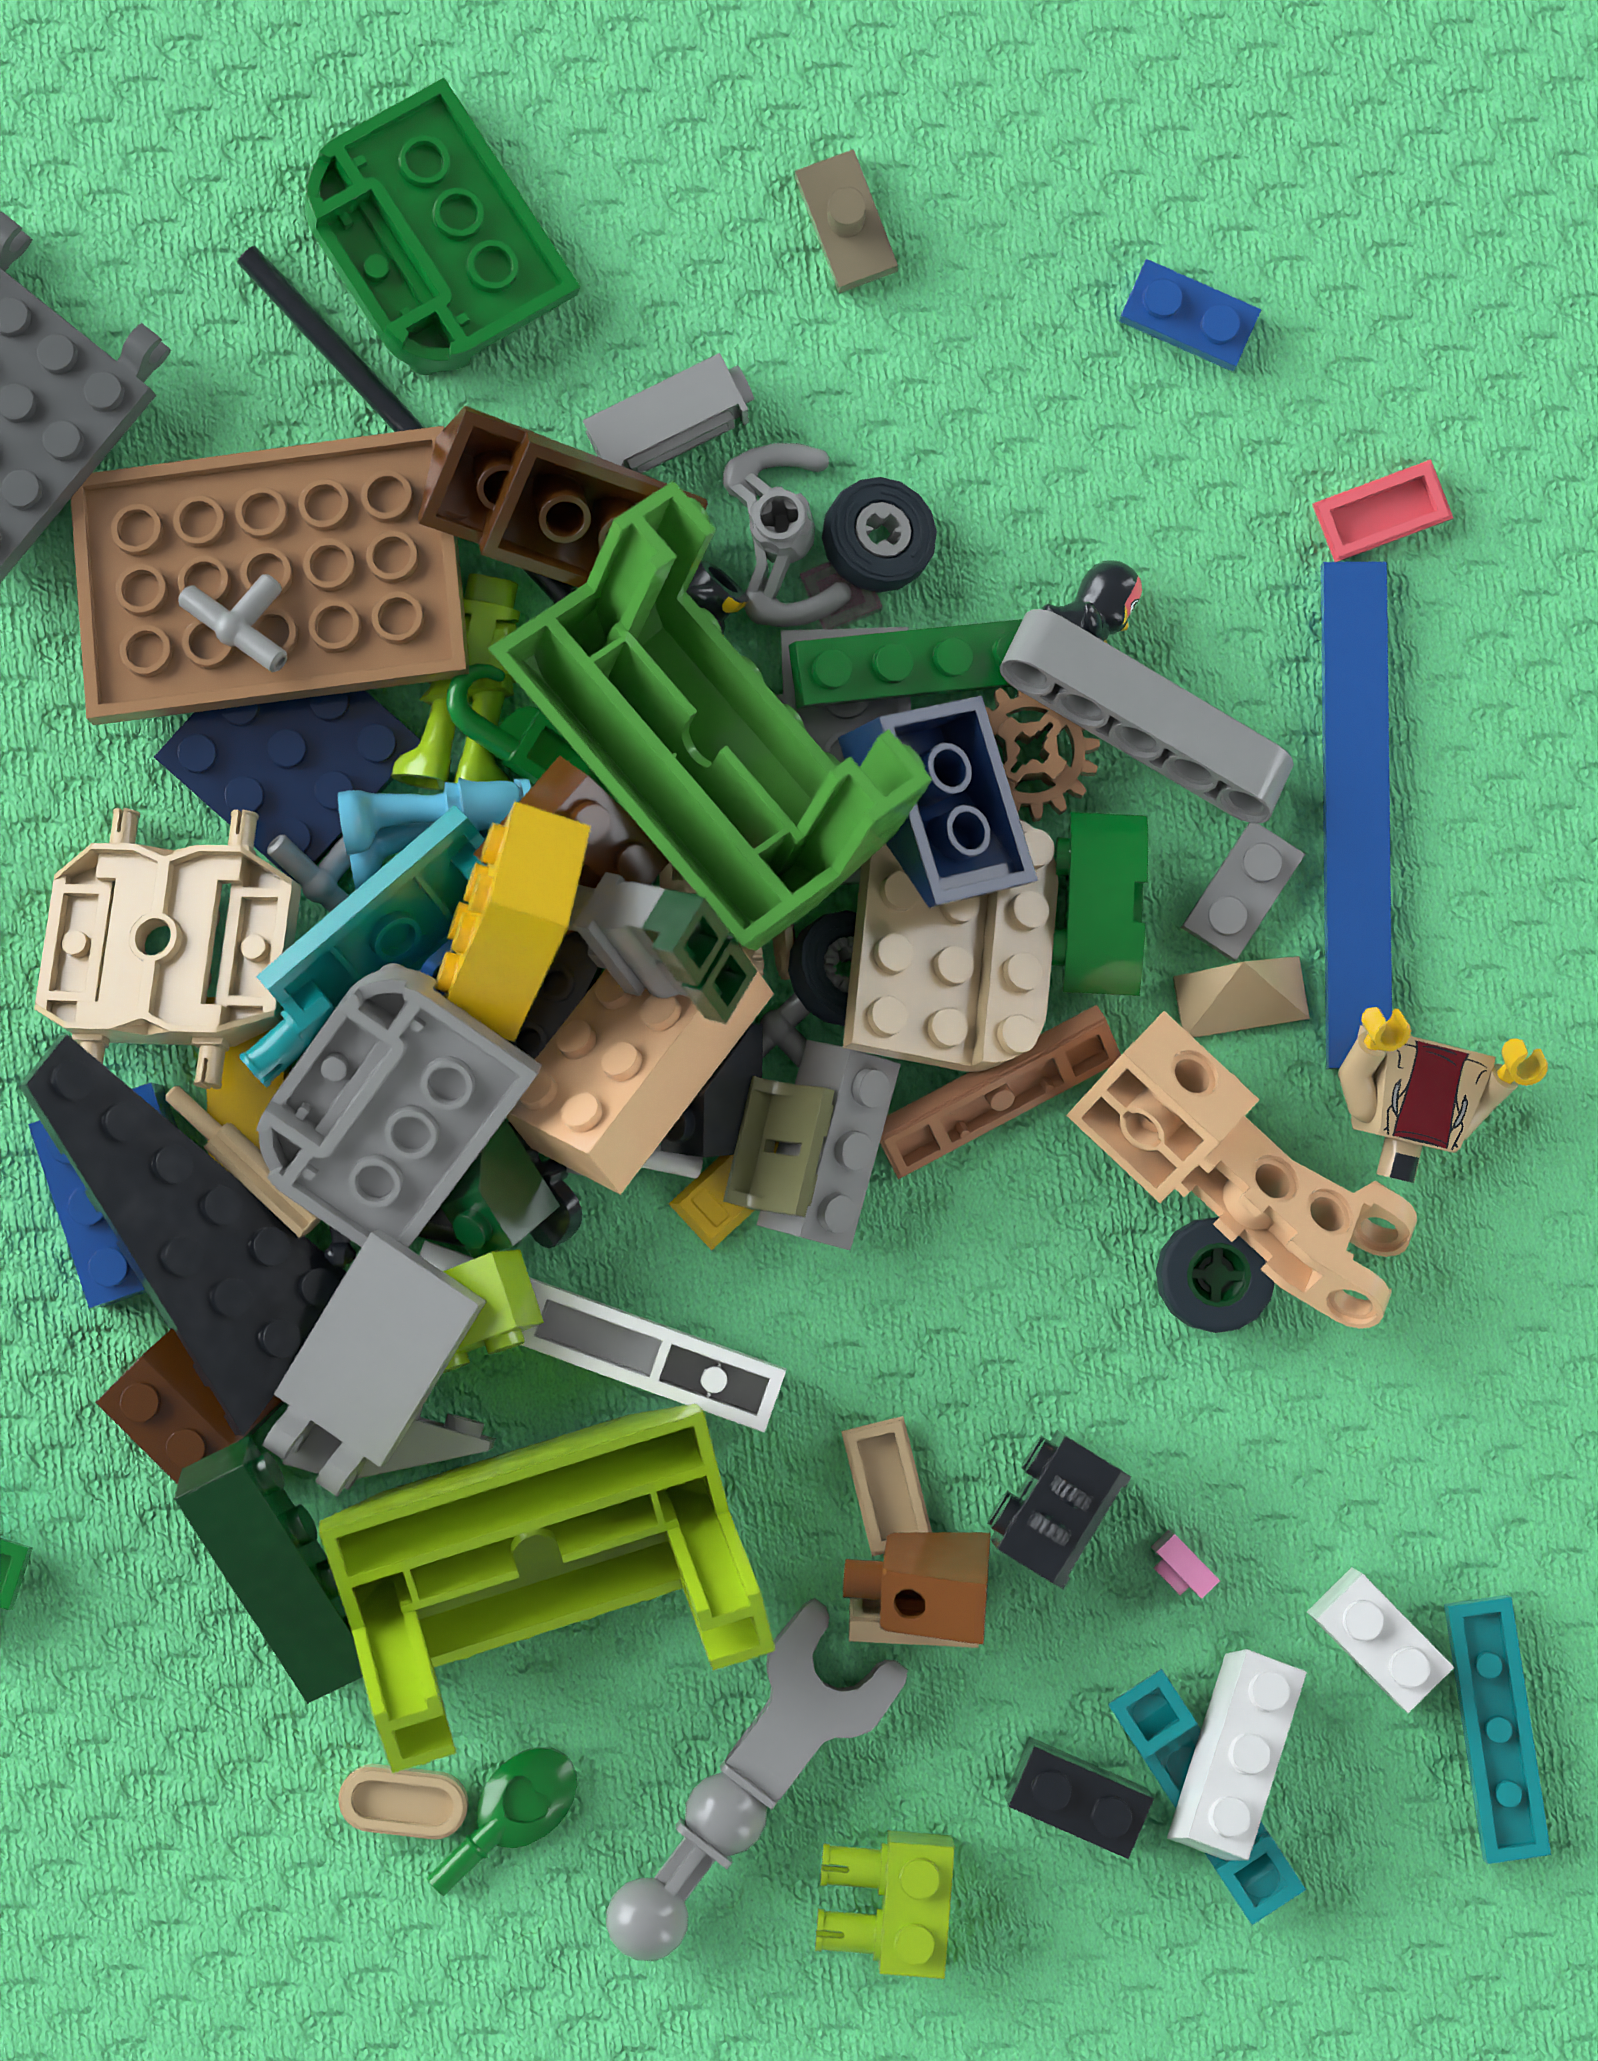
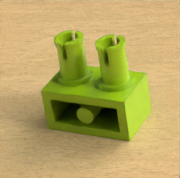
M888 1830L887 1843L881 1844V1850L831 1846L830 1844L823 1843V1865H821L820 1886L838 1885L878 1889V1895L883 1896L882 1909L877 1908L876 1915L818 1909L815 1951L822 1952V1950L873 1954V1961H878L879 1974L945 1979L955 1852L952 1835Z

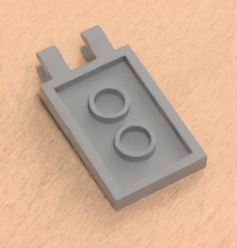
M378 1229L371 1232L275 1391L274 1395L287 1403L289 1407L271 1428L262 1446L284 1460L290 1451L294 1454L299 1451L313 1425L316 1423L341 1440L342 1443L324 1465L315 1482L335 1496H338L343 1488L350 1489L368 1459L379 1467L389 1462L485 1305L486 1300L382 1230Z

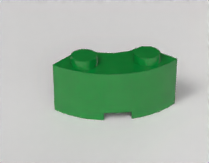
M1071 812L1068 838L1057 837L1056 875L1066 876L1064 928L1055 927L1051 966H1062L1063 992L1140 996L1146 923H1142L1143 883H1148V817L1143 815Z

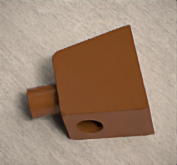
M891 1533L887 1535L884 1561L845 1560L843 1598L880 1600V1628L888 1632L971 1644H984L991 1533Z

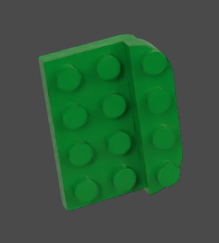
M445 78L434 82L338 135L319 151L318 159L314 163L308 177L305 195V212L310 230L384 345L394 356L409 365L414 372L421 375H431L436 372L453 371L470 364L472 355L578 295L579 283Z

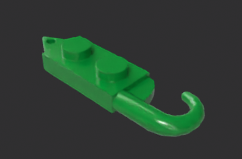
M476 663L469 666V674L457 675L452 678L447 690L446 706L452 722L464 735L503 760V765L522 778L530 779V783L534 785L555 760L561 756L587 774L625 809L539 708L533 706L518 708L506 716L498 726L472 709L467 696L472 683L485 678L502 682L505 679L503 670L491 664Z

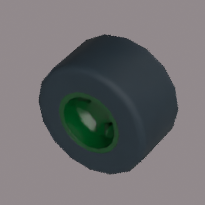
M1219 1217L1193 1220L1175 1231L1161 1249L1156 1268L1159 1295L1170 1313L1189 1327L1213 1333L1239 1330L1257 1319L1271 1301L1275 1282L1261 1270L1267 1262L1240 1236L1231 1242L1213 1225Z

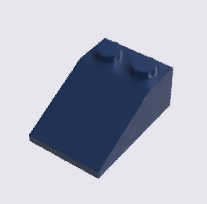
M982 696L880 716L838 737L844 760L851 757L860 767L879 735L889 729L902 744L908 745L919 755L924 764L925 771L932 778L896 835L886 843L929 908L1038 881Z

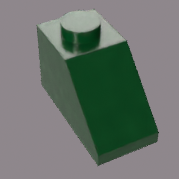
M505 1118L440 1207L453 1226L454 1233L459 1241L465 1245L472 1258L476 1259L491 1252H498L513 1247L560 1205Z

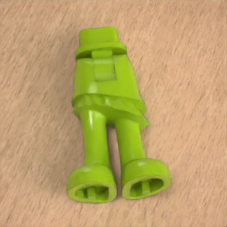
M471 573L468 575L463 598L469 665L476 663L491 664L504 671L505 679L502 682H497L485 678L473 682L468 690V702H473L472 709L498 726L504 699L514 696L513 684L516 681L488 648L517 629L516 623L519 622L520 612L514 609L518 584L507 579ZM452 679L426 682L430 684V687L419 700L431 705V710L423 736L415 749L400 755L395 761L391 775L393 779L419 788L444 790L445 782L449 781L451 751L456 725L452 722L446 707L447 690ZM466 736L454 783H458L459 777L475 782L510 781L509 776L497 765L495 755Z

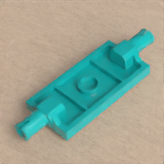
M456 805L450 808L256 976L285 1009L280 1013L284 1019L250 1049L239 1055L244 1064L266 1088L272 1084L271 1082L303 1055L341 1000L360 979L379 971L388 964H399L407 969L420 972L425 961L449 940L447 937L458 903L469 904V902L464 901V896L475 863L485 865L473 853L487 838V835L483 838Z

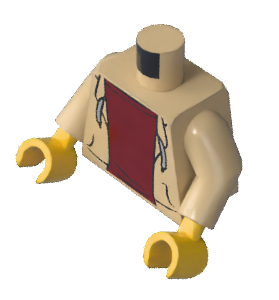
M1371 1007L1362 1014L1361 1021L1363 1026L1360 1025L1358 1038L1340 1066L1338 1076L1348 1111L1351 1114L1353 1129L1385 1136L1376 1174L1414 1183L1423 1146L1456 1153L1461 1148L1463 1141L1518 1087V1084L1527 1086L1541 1081L1548 1071V1063L1542 1050L1539 1048L1533 1050L1532 1054L1525 1059L1528 1055L1527 1048L1523 1040L1515 1038L1505 1042L1502 1048V1057L1505 1064H1494L1496 1059L1494 1056L1411 1036L1410 1025L1400 1009H1394L1390 1019L1386 1022L1379 1008Z

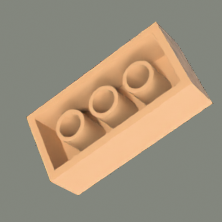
M605 969L535 1059L542 1065L540 1071L506 1118L531 1149L621 1195L774 993L757 970L756 975L727 1024L705 1019L687 996L678 994L669 998H657L650 994L646 988L640 996L625 993L610 972Z

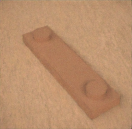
M1095 1005L1040 1034L1035 1046L1031 1050L985 1071L969 1072L888 1115L880 1139V1145L897 1178L900 1179L1111 1067L1121 1054L1105 1016L1099 1007Z

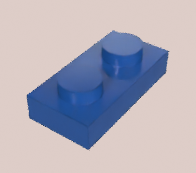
M1146 259L1122 311L1119 322L1234 372L1261 309Z

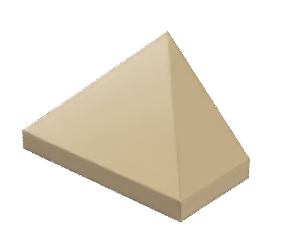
M1299 956L1245 961L1173 977L1181 1027L1187 1030L1193 1038L1310 1019Z

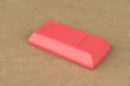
M1431 459L1312 504L1334 562L1342 561L1453 519Z

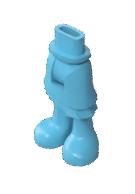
M459 777L458 783L445 782L443 793L435 795L376 794L359 790L338 792L342 834L347 855L350 856L355 889H358L382 868V862L387 856L401 852L454 805L461 810L484 838L489 833L492 823L500 824L510 813L514 801L519 802L532 788L530 779H514V782H475Z

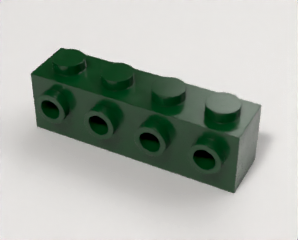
M248 1436L183 1468L174 1496L175 1502L306 1703L308 1704L362 1678L363 1674L352 1629L328 1558L317 1541L316 1526L307 1509L302 1505L294 1506L284 1490V1478L275 1459L269 1453L261 1454L252 1438Z

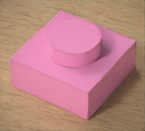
M1168 1530L1151 1546L1162 1558L1154 1569L1180 1596L1190 1587L1202 1599L1220 1582L1208 1567L1172 1531Z

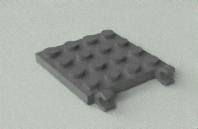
M2 211L0 212V583L156 397V394L144 382L166 360L171 352V349L161 342L162 339L143 323H140L127 337L122 353L116 361L8 275L5 271L27 250L32 242V238L24 233L21 226Z

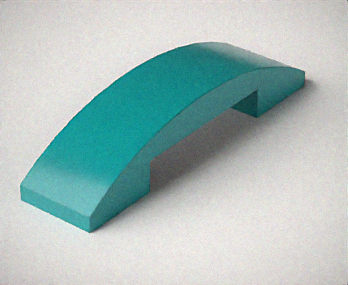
M1159 1669L1109 1702L1108 1705L1176 1808L1201 1729L1164 1671ZM1261 1821L1249 1860L1226 1861L1205 1853L1251 1925H1254L1306 1890Z

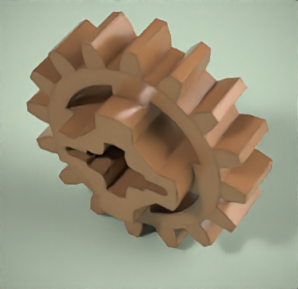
M1002 688L996 690L994 700L997 708L992 711L986 707L996 744L1002 748L1003 767L1017 813L1020 807H1028L1033 822L1040 821L1043 805L1050 804L1058 815L1064 813L1067 807L1063 795L1066 792L1073 797L1081 799L1087 791L1077 779L1078 776H1094L1097 772L1098 766L1086 760L1085 754L1098 750L1100 747L1099 739L1084 738L1082 733L1085 731L1084 728L1019 690L1017 698L1010 699ZM1021 711H1037L1045 714L1040 721L1019 723L1013 717H1008ZM1063 729L1067 732L1072 746L1071 766H1068L1066 764L1067 761L1058 754L1057 737ZM1044 731H1048L1039 754L1045 762L1040 763L1038 760L1032 759L1027 765L1022 764L1016 773H1012L1011 771L1018 761L1017 757L1021 749L1016 741L1019 740L1024 744H1029L1034 738L1038 739ZM1041 780L1046 785L1052 786V788L1038 793H1024L1015 790L1022 781Z

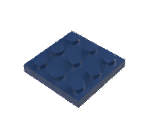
M362 690L194 712L157 752L154 758L229 825H231V812L233 810H239L241 813L242 810L257 813L259 819L257 820L254 847L285 875L298 883L267 854L269 844L277 836L286 835L317 865L343 835L338 807V792L359 790L381 794L394 780L391 775L395 761L400 755L415 749L421 739L367 691Z

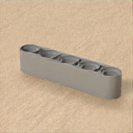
M1034 609L1026 612L999 668L1003 678L1017 690L1224 812L1245 822L1264 823L1270 819L1294 765L1289 753L1276 743L1051 611Z

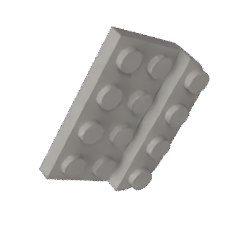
M399 964L385 965L379 971L363 977L351 987L274 1094L263 1112L256 1130L259 1132L262 1157L270 1170L267 1176L268 1180L285 1196L360 1247H363L371 1232L380 1229L409 1248L538 1075L542 1066L539 1062L433 990L437 982L436 979L422 972L407 969Z

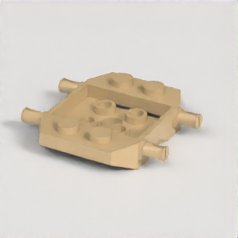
M120 808L113 809L109 843H91L54 874L34 1009L72 1033V1039L102 1064L105 1048L109 1047V1043L195 1045L199 1048V1055L193 1084L205 1089H211V1087L213 1089H221L225 1052L229 1051V1046L235 1047L274 1028L284 1019L280 1013L285 1009L256 976L294 944L302 888L292 878L256 856L253 847L257 820L259 819L257 813L249 810H242V813L239 810L231 812L228 845H193L177 850H169L135 844L140 812L129 808H123V810ZM222 884H231L215 1004H206L207 991L212 978L210 969L215 933L220 920L219 905ZM168 926L171 930V938L167 947L156 955H147L145 942L148 935L158 927Z

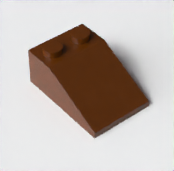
M170 1329L95 1403L178 1485L183 1468L248 1436L251 1437L285 1402L274 1395L244 1436H236L224 1418L226 1413L210 1387L204 1386L192 1366L195 1364L174 1329Z

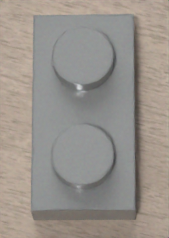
M1249 822L1181 928L1231 961H1236L1305 856V853L1259 823Z

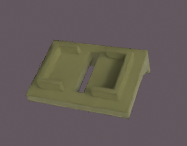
M752 1076L723 1202L751 1210L805 1217L808 1206L811 1207L818 1177L815 1173L823 1138L827 1137L834 1108L832 1100L835 1090L825 1087L777 1082ZM776 1142L801 1145L799 1156L774 1153Z

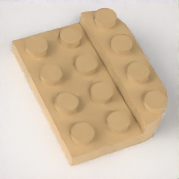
M1020 819L1038 881L933 908L927 906L886 844L861 866L843 1048L959 1071L980 1072L1003 1064L1031 1050L1035 1046L1044 1027L1047 1015L1058 896V875H1056V862L1054 859L1055 847L1052 838L1045 831L1034 829Z

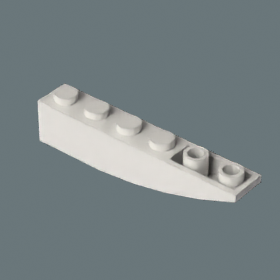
M424 1241L419 1255L441 1271L473 1260L471 1256L429 1241ZM530 1278L544 1323L522 1331L525 1343L521 1344L522 1346L686 1405L697 1403L705 1412L765 1433L787 1368Z

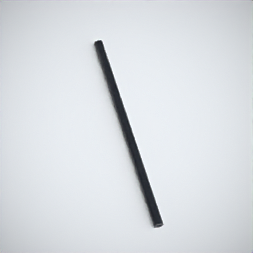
M256 246L248 248L239 257L237 264L394 432L425 428ZM523 569L554 603H557L576 590L572 585Z

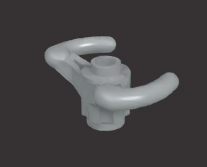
M772 443L749 449L729 460L725 466L723 486L729 495L736 497L748 508L750 531L757 564L748 589L745 590L749 601L744 609L748 617L756 624L775 627L806 625L828 617L851 599V589L843 582H836L820 594L800 602L785 604L779 602L776 598L789 565L804 558L814 545L815 525L809 503L801 493L794 494L784 490L782 487L771 488L758 478V473L763 469L773 467H799L814 472L824 471L829 465V456L824 450L800 443ZM767 559L774 563L769 579L767 578L769 573Z

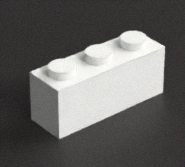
M1248 1649L1225 1654L1167 1839L1226 1861L1249 1860L1306 1677V1671Z

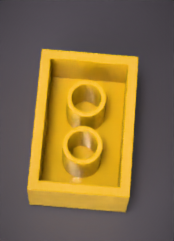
M516 801L513 803L504 826L492 823L481 855V861L488 864L485 866L475 863L464 896V901L469 902V904L458 903L447 939L453 940L451 951L456 953L446 951L435 984V989L445 992L444 997L504 1039L513 1042L520 1031L568 927L591 828L589 825Z

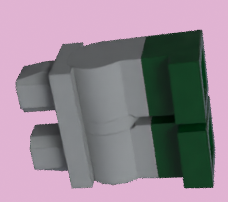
M605 872L596 889L577 885L567 928L580 933L589 946L588 955L598 967L605 968L610 972L625 993L640 996L646 988L650 994L657 998H669L678 994L687 996L705 1019L727 1024L756 975L757 969L734 937L728 936L729 930L705 897L636 882H625L620 875Z

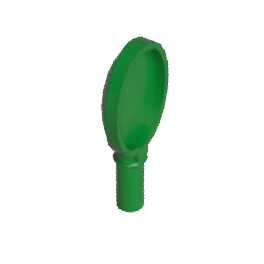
M536 1747L524 1750L504 1762L489 1778L479 1797L477 1806V1822L479 1827L471 1835H466V1840L427 1876V1880L442 1896H445L483 1858H488V1853L494 1847L518 1848L527 1846L545 1837L556 1828L569 1811L577 1789V1772L569 1757L554 1748Z

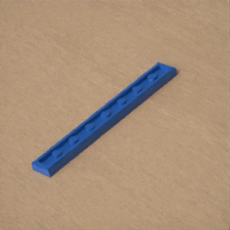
M1323 562L1321 565L1326 1069H1340V1066L1358 1038L1360 1025L1363 1026L1361 1021L1362 1014L1366 1009L1371 1007L1379 1008L1386 1022L1392 1015L1387 562Z

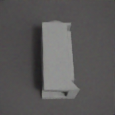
M718 353L584 419L583 423L587 429L585 431L597 457L642 474L735 428L734 419L740 418L743 425L749 423L746 403L754 400V396L740 367L737 365L728 370L721 354Z

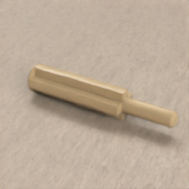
M174 1086L168 1091L166 1101L209 1140L204 1148L287 1225L299 1239L307 1235L318 1225L321 1219L285 1196L268 1180L267 1176L270 1170L262 1157L261 1150L231 1122H227L222 1127L180 1086Z

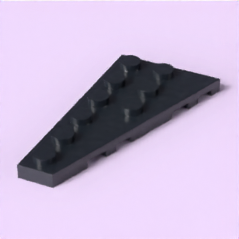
M68 1034L61 1035L19 1085V1088L60 1154H65L87 1189L84 1191L96 1212H101L119 1240L116 1244L169 1329H174L195 1363L192 1365L204 1386L210 1387L225 1411L226 1415H224V1418L236 1436H244L273 1398L275 1391L347 1272L343 1268H335L324 1257V1252L305 1236L299 1239L287 1225L235 1176Z

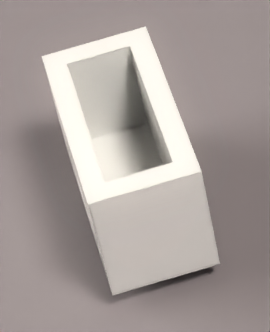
M1352 1567L1307 1611L1362 1670L1407 1713L1454 1668L1363 1573Z

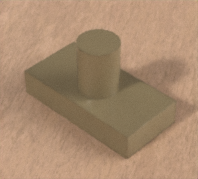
M854 149L795 171V180L838 293L898 272L896 258Z

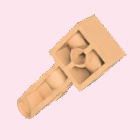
M1163 1011L1066 1116L1159 1203L1174 1189L1184 1198L1192 1191L1219 1216L1213 1225L1231 1242L1240 1236L1267 1261L1261 1270L1283 1290L1345 1326L1361 1329L1371 1328L1379 1324L1384 1316L1392 1289H1389L1385 1281L1374 1272L1354 1261V1254L1347 1251V1247L1350 1242L1368 1253L1384 1257L1397 1256L1403 1253L1409 1245L1417 1223V1213L1413 1206L1403 1197L1377 1181H1373L1352 1193L1292 1160L1245 1116L1259 1099L1234 1074L1229 1072L1199 1044L1187 1030L1182 1028L1172 1017ZM1368 1218H1382L1393 1224L1396 1229L1381 1227L1371 1222ZM1343 1290L1356 1291L1365 1295L1370 1300L1355 1298Z

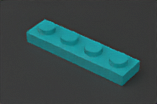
M1502 1595L1444 1604L1483 1861L1487 1864L1551 1855L1512 1597Z

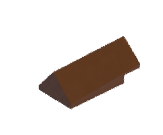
M464 406L436 437L418 521L421 525L479 544L480 552L483 556L579 588L587 583L613 520L667 484L471 407ZM682 490L687 497L697 500L706 510L708 505L707 499Z

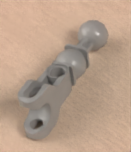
M814 1598L804 1603L773 1640L776 1651L767 1653L766 1662L767 1675L771 1684L770 1697L720 1765L722 1772L706 1777L693 1788L686 1802L685 1821L680 1818L676 1824V1830L684 1836L683 1840L654 1878H639L630 1881L613 1895L607 1908L606 1927L611 1941L622 1954L638 1961H655L670 1955L680 1946L688 1929V1911L685 1901L713 1863L716 1861L728 1869L733 1863L731 1856L747 1851L755 1844L766 1826L767 1807L771 1810L775 1807L823 1743L833 1738H852L872 1731L906 1683L908 1669L896 1660H884L877 1663L870 1673L854 1686L837 1688L822 1682L814 1670L813 1653L821 1636L828 1628L829 1614L826 1606Z

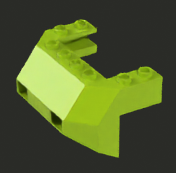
M697 1403L628 1414L382 1491L319 1521V1534L352 1629L372 1715L392 1774L457 1753L434 1667L456 1660H464L475 1654L519 1640L530 1639L535 1635L579 1621L589 1620L598 1615L638 1602L652 1600L660 1595L682 1588L712 1671L776 1651L761 1591L728 1508L705 1414Z

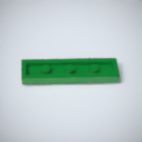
M1023 619L795 641L789 644L788 648L796 707L798 709L1013 687L1003 678L999 668Z

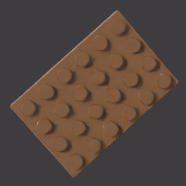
M436 426L91 473L71 497L86 719L92 725L447 680L457 675L469 674L470 665L458 537L421 525L418 521L436 437L445 427ZM262 574L272 576L280 583L282 592L252 627L287 652L285 665L279 671L271 672L236 646L229 647L221 643L216 637L214 630L179 606L178 599L182 590L194 585L231 611Z

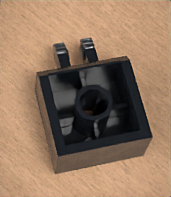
M1056 1430L1050 1441L1043 1436L1037 1439L1021 1466V1469L1029 1474L1017 1495L1012 1494L1008 1490L1005 1492L992 1512L987 1524L991 1525V1529L995 1530L990 1540L998 1550L1064 1589L1070 1579L1069 1573L1097 1530L1122 1487L1125 1488L1131 1476Z

